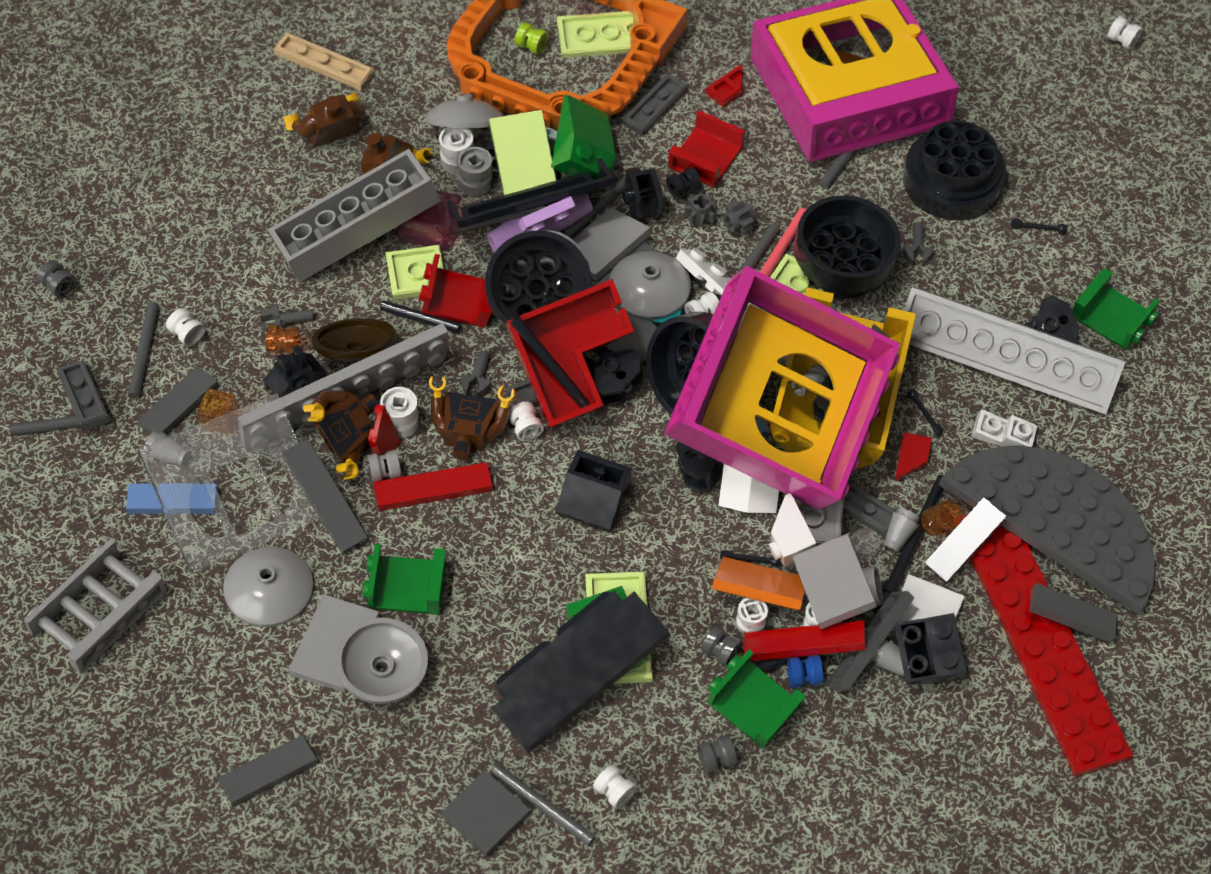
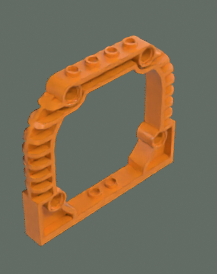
M474 0L471 2L467 10L461 14L458 22L452 27L447 41V55L453 71L460 81L462 94H472L473 99L488 102L498 110L511 115L542 110L545 128L557 131L563 98L566 94L608 114L609 119L611 115L622 112L633 101L655 66H661L686 29L687 9L665 0H594L603 5L633 13L634 26L630 30V51L613 76L600 89L582 96L568 91H556L551 94L538 91L492 73L488 61L473 55L477 44L503 10L518 8L523 0Z

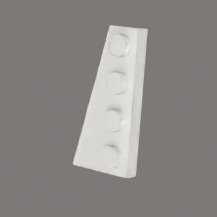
M681 249L675 259L694 277L706 280L705 287L711 293L722 295L725 285L730 279L726 275L727 271L722 266L709 262L706 259L707 255L699 249Z

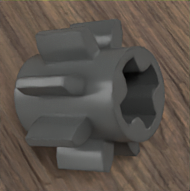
M698 193L693 198H688L687 206L684 207V216H690L689 224L703 227L708 222L714 223V216L717 214L718 205L712 204L711 196Z
M736 200L726 206L728 212L723 215V221L730 232L736 231L737 234L740 232L745 234L753 229L751 223L756 220V213L749 203H743L742 200L737 202Z

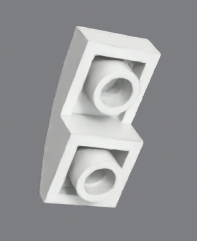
M981 409L977 414L971 437L1003 447H1032L1037 425L1014 415H1011L1006 420Z

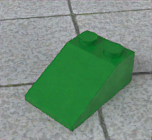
M568 94L564 95L551 168L568 176L589 172L594 180L599 178L596 159L602 158L613 175L616 154L608 114Z

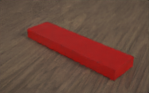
M487 462L373 482L378 511L493 491Z
M863 620L835 623L821 630L819 625L744 632V654L750 649L753 652L750 661L866 650V627Z

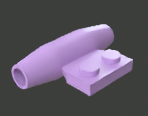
M586 193L570 196L548 203L547 207L525 217L506 221L489 232L487 238L495 253L505 241L523 232L534 230L560 232L592 212L593 207Z

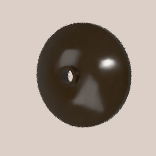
M354 318L340 320L318 329L312 336V346L316 352L325 358L340 363L354 364L393 346L396 341V330L389 323L376 319Z

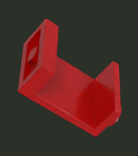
M699 110L696 113L695 128L681 148L673 145L670 149L668 168L681 174L684 169L693 167L697 171L701 183L714 189L743 148L745 130Z
M434 254L432 264L426 263L423 279L428 281L427 286L422 285L418 301L423 302L421 313L486 328L491 312L485 298V277L482 279L438 268L440 255Z

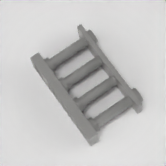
M113 539L99 546L91 558L43 603L31 609L27 618L24 619L28 632L33 637L44 629L68 648L70 652L67 656L70 664L79 674H82L167 592L163 578L155 571L147 578L142 579L117 559L120 556ZM107 567L135 588L126 598H119L96 580ZM85 588H88L113 608V611L104 619L99 620L74 600ZM64 608L92 629L82 640H76L52 621Z

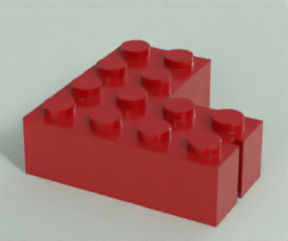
M613 279L520 315V318L590 401L586 407L580 408L510 324L512 319L506 322V328L548 429L598 410L603 406L583 354L631 336L634 332L625 308L620 309L617 313L615 311V308L622 304V300Z

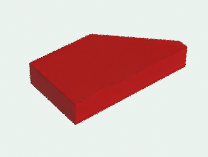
M738 65L706 88L705 94L722 108L742 94L741 65Z
M377 404L374 408V413L377 415L375 426L370 428L368 441L374 454L376 453L380 456L385 455L387 451L394 450L401 440L386 407Z
M903 433L894 481H900L911 472L919 471L926 467L932 438Z

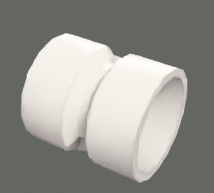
M446 127L439 135L441 165L447 172L458 174V156L464 149L474 147L473 134L468 128Z
M394 387L387 390L380 399V405L386 407L400 439L412 436L419 427L416 395L405 387Z

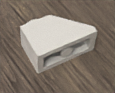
M791 493L784 497L771 531L772 543L768 544L774 559H780L784 567L795 563L793 555L816 547V542Z

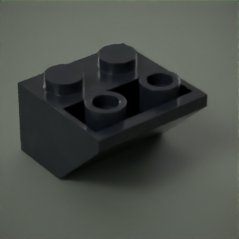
M577 450L565 477L556 514L610 532L631 487L632 468Z
M954 613L894 624L906 684L934 685L966 678L967 670Z

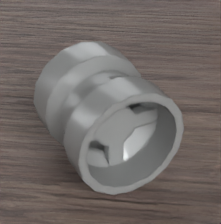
M396 450L387 451L385 455L380 456L376 453L367 455L372 482L381 481L383 478L388 477L391 479L401 477ZM384 459H386L388 473L385 470Z

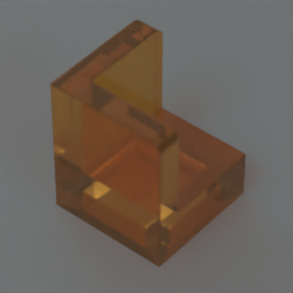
M209 388L197 411L203 430L229 436L239 414L235 395Z

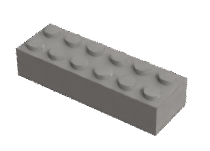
M407 149L274 225L268 231L300 283L439 203L441 200L432 180L412 152Z

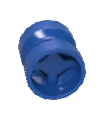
M819 655L808 656L804 660L798 657L788 658L787 671L791 688L802 687L803 684L807 683L812 686L823 684V669Z

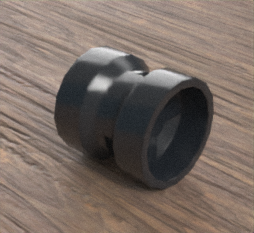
M693 167L684 169L681 174L673 173L666 177L668 190L676 201L684 198L688 193L696 194L702 190L700 177Z

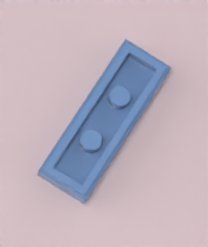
M129 484L126 504L127 514H215L217 484Z

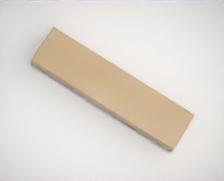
M287 32L273 48L274 54L361 91L374 75V68Z

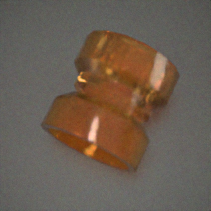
M269 324L265 338L266 351L276 352L283 348L285 353L291 354L292 348L298 345V327L288 326L284 330L278 324Z
M951 500L929 507L922 514L923 527L929 534L934 536L955 529L963 520L960 507Z

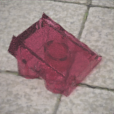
M437 191L441 201L400 224L395 235L402 243L408 242L424 246L439 245L441 251L448 245L453 229L447 201L452 200L458 211L461 196Z

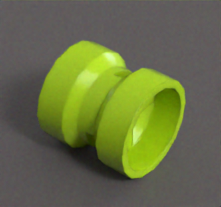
M523 22L516 32L514 44L521 48L527 47L530 52L540 55L547 45L549 33L543 29H534L532 24Z

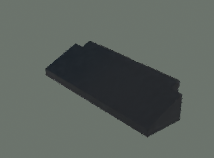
M599 158L596 159L599 172L598 179L593 180L589 172L573 175L461 207L462 217L452 200L447 201L452 225L460 229L562 200L570 196L615 185V179L603 159Z
M615 591L611 593L603 592L562 625L557 631L558 637L551 642H541L497 679L495 689L503 699L495 704L492 710L528 754L671 637L669 631L635 591L624 600Z

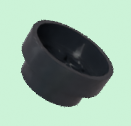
M946 121L932 127L912 144L906 157L903 184L912 202L926 213L946 220H969L987 213L998 202L1006 177V164L996 141L985 129L966 121Z
M832 196L815 202L801 216L794 241V255L799 267L815 289L821 288L824 292L834 294L833 298L852 299L865 295L870 290L883 284L890 277L900 251L901 237L898 226L893 218L877 204L855 196Z
M542 230L523 232L505 241L493 254L488 264L484 281L485 298L489 310L497 322L506 330V322L518 316L517 310L519 308L527 307L533 311L592 287L591 272L581 251L563 236ZM544 258H551L555 262V268L551 271L544 270L541 267L540 261ZM516 260H523L527 263L528 270L519 273L514 270L513 263ZM561 280L567 281L571 286V291L568 293L559 292L556 283ZM533 282L540 283L543 286L544 292L541 295H533L529 291V285ZM506 284L514 286L516 295L510 298L505 297L501 292L502 286Z
M700 311L670 318L658 326L650 339L646 358L649 382L658 401L671 415L713 314Z

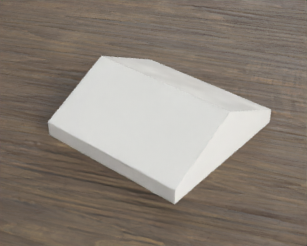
M724 464L719 506L749 513H776L779 490Z

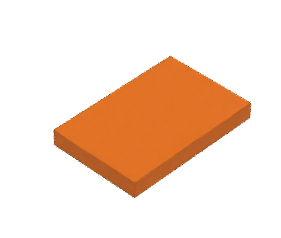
M728 557L722 558L712 586L714 590L795 610H800L806 592L801 578L797 574Z

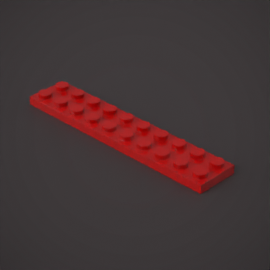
M967 515L954 518L952 523L954 528H956L965 519ZM1000 525L970 558V561L1075 778L1130 761L1134 755L1070 628L1030 612L1031 588L1036 583L1046 587L1049 586L1027 542Z

